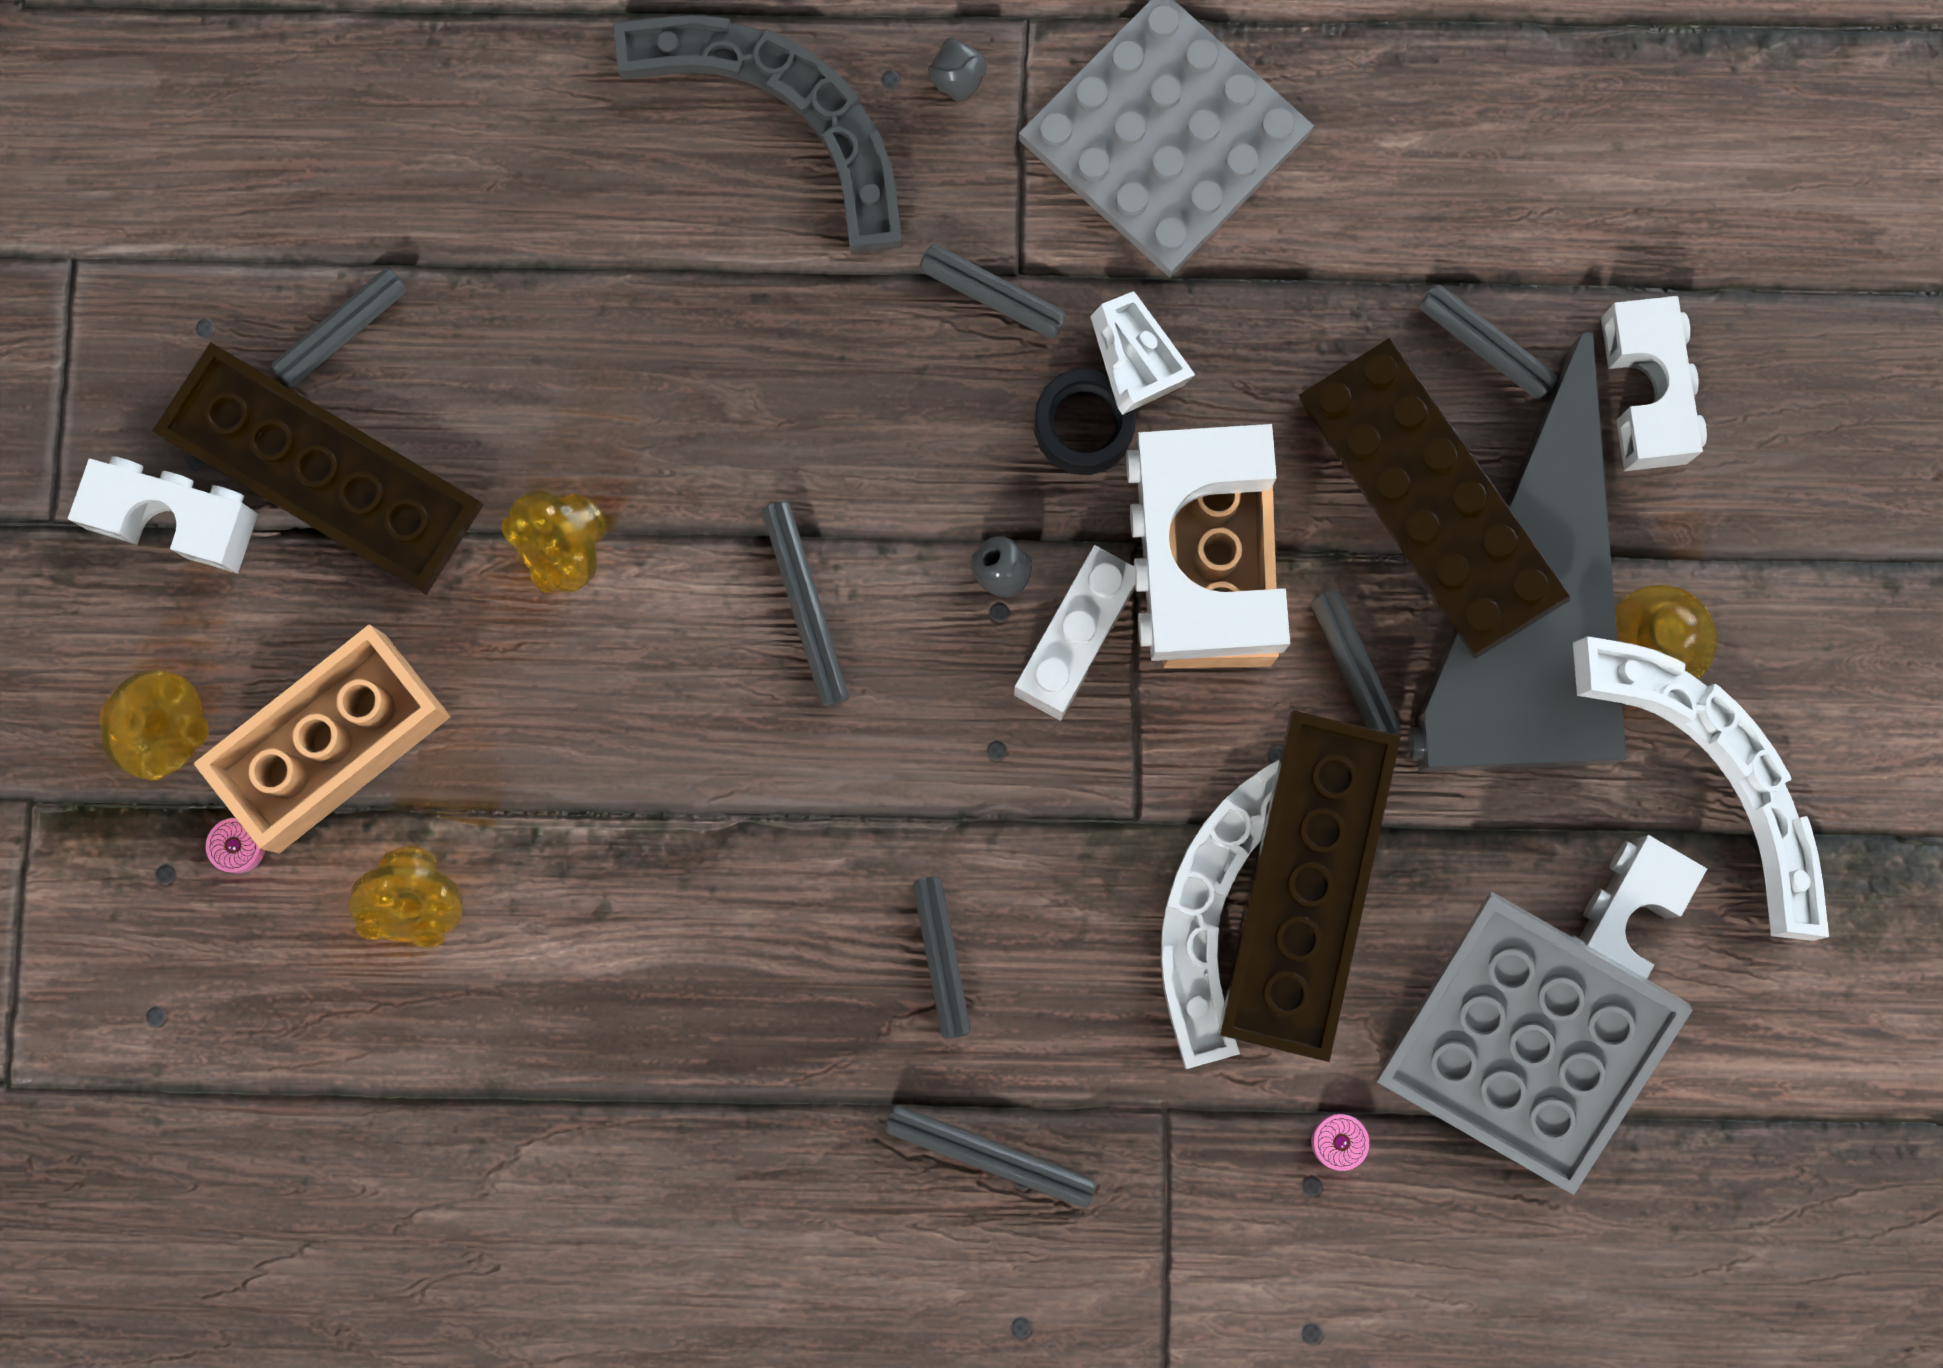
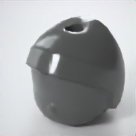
M948 38L944 41L932 65L928 67L929 78L939 91L946 93L957 102L965 101L980 86L985 76L987 65L984 56L964 42Z
M996 536L985 541L977 553L972 555L971 568L976 580L985 590L1001 598H1011L1021 593L1027 586L1032 571L1031 556L1023 552L1012 540L1007 537Z

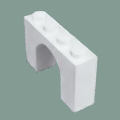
M1272 424L1138 432L1135 450L1126 451L1128 483H1138L1139 504L1130 505L1132 537H1142L1143 558L1134 559L1136 592L1146 591L1147 613L1138 614L1140 646H1150L1151 661L1283 653L1290 645L1286 588L1219 592L1206 589L1194 583L1180 570L1173 558L1169 543V529L1173 518L1184 506L1193 500L1214 494L1271 490L1277 479Z

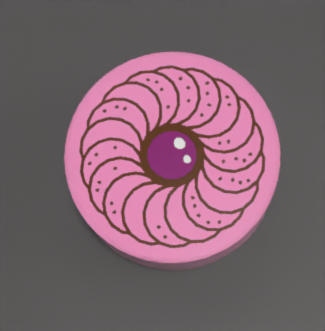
M236 818L225 819L216 824L209 832L206 840V853L210 862L216 868L229 873L240 874L254 869L261 862L265 854V850L260 849Z
M1331 1114L1321 1119L1312 1132L1311 1145L1316 1158L1323 1165L1334 1170L1346 1171L1357 1167L1366 1158L1369 1150V1136L1363 1124L1356 1118L1345 1114Z

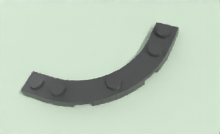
M686 15L613 23L617 66L621 80L685 73L714 74L752 84L771 93L790 106L816 132L835 165L843 191L851 254L903 247L896 188L891 163L883 140L872 120L861 106L858 96L819 57L796 42L771 30L765 29L762 32L746 26L731 24L730 19L721 17Z

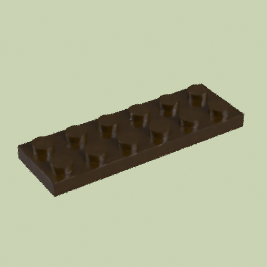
M1390 338L1299 394L1301 404L1475 659L1570 601L1569 592Z
M211 342L152 430L161 438L425 595L430 591L484 506L479 500Z
M1295 710L1290 713L1218 1030L1219 1036L1330 1062L1401 736Z

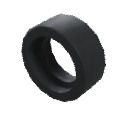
M1078 368L1060 374L1044 388L1036 404L1034 434L1040 451L1054 466L1070 474L1093 475L1110 469L1124 457L1135 432L1136 409L1122 415L1117 408L1108 374L1099 369ZM1078 392H1090L1103 397L1112 406L1116 417V430L1111 440L1102 448L1091 452H1078L1065 446L1057 437L1053 426L1054 413L1059 403L1069 395Z

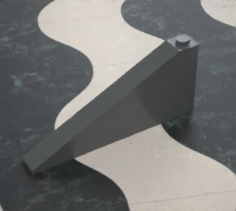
M1593 332L1582 333L1570 346L1557 376V383L1552 388L1505 501L1569 592L1570 601L1476 659L1472 656L1456 630L1452 629L1415 718V727H1409L1408 730L1409 756L1411 760L1418 759V773L1614 765L1627 759L1623 705L1618 702L1577 696L1573 642L1587 636L1617 641Z

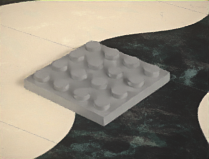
M1150 0L1019 132V141L1162 272L1171 278L1312 134L1314 125L1176 1Z
M1490 891L1379 1071L1377 1083L1574 1195L1693 1009L1690 1003Z

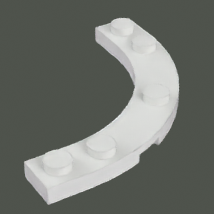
M1589 636L1573 642L1577 696L1628 704L1657 714L1673 723L1696 741L1717 763L1730 781L1749 817L1757 839L1764 870L1771 936L1809 941L1829 937L1823 879L1812 828L1808 816L1799 818L1794 802L1785 785L1792 778L1759 726L1717 684L1706 686L1693 675L1686 672V664L1676 658L1653 649Z
M1279 760L1266 766L1242 783L1219 804L1202 824L1182 858L1168 895L1161 935L1162 980L1169 1016L1185 1069L1240 1054L1235 1039L1218 1035L1225 1004L1219 979L1217 958L1219 922L1226 896H1228L1237 873L1253 849L1262 840Z

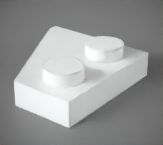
M1134 291L1101 304L1090 316L1117 408L1122 415L1183 387L1195 376L1192 369Z

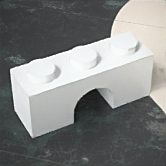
M1678 296L1614 303L1601 318L1608 369L1623 367L1638 369L1648 376L1654 388L1652 404L1630 406L1616 420L1624 471L1686 465L1703 452L1702 447L1705 446L1707 439L1705 420L1702 415H1697L1694 395L1698 391V373L1693 363L1689 364L1686 344L1690 339L1689 318L1685 312L1680 311Z
M111 456L109 464L89 458L68 520L86 530L138 545L143 528L150 518L161 512L173 511L176 518V532L170 546L171 550L188 560L238 574L258 517V513L242 503L244 495L212 485L210 493L192 488L193 480L168 471H162L160 478L142 474L144 468L142 465L116 456Z
M1096 545L1093 546L1016 683L1014 696L1060 721L1062 720L1111 628L1113 629L1136 588L1134 566Z
M1650 835L1636 838L1632 843L1625 841L1620 846L1610 864V869L1615 872L1606 890L1599 888L1588 902L1583 916L1589 919L1580 937L1572 936L1645 979L1648 978L1654 964L1637 955L1629 946L1625 934L1628 918L1639 907L1646 908L1664 919L1681 917L1707 871V868Z

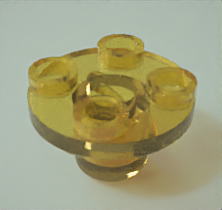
M531 491L513 503L509 516L502 521L501 525L505 538L516 547L521 558L530 569V577L533 583L541 591L551 593L556 589L562 592H575L594 578L597 569V556L594 545L604 539L607 532V523L601 509L592 500L578 494L558 498L545 491Z
M1652 585L1636 590L1615 606L1617 642L1653 649L1685 663V671L1697 679L1701 678L1710 667L1717 645L1715 625L1706 607L1691 593L1670 585Z
M145 670L130 676L104 702L100 711L102 742L111 762L124 773L150 781L159 780L178 770L191 757L194 750L203 745L209 732L208 723L203 718L202 704L194 687L182 676L164 670Z
M404 846L386 853L381 858L378 868L365 873L357 879L352 886L349 900V911L356 922L355 931L359 936L368 940L383 938L397 942H413L415 945L423 948H433L441 945L444 942L445 934L453 930L459 923L463 909V897L458 886L447 876L437 872V861L430 852L414 846Z

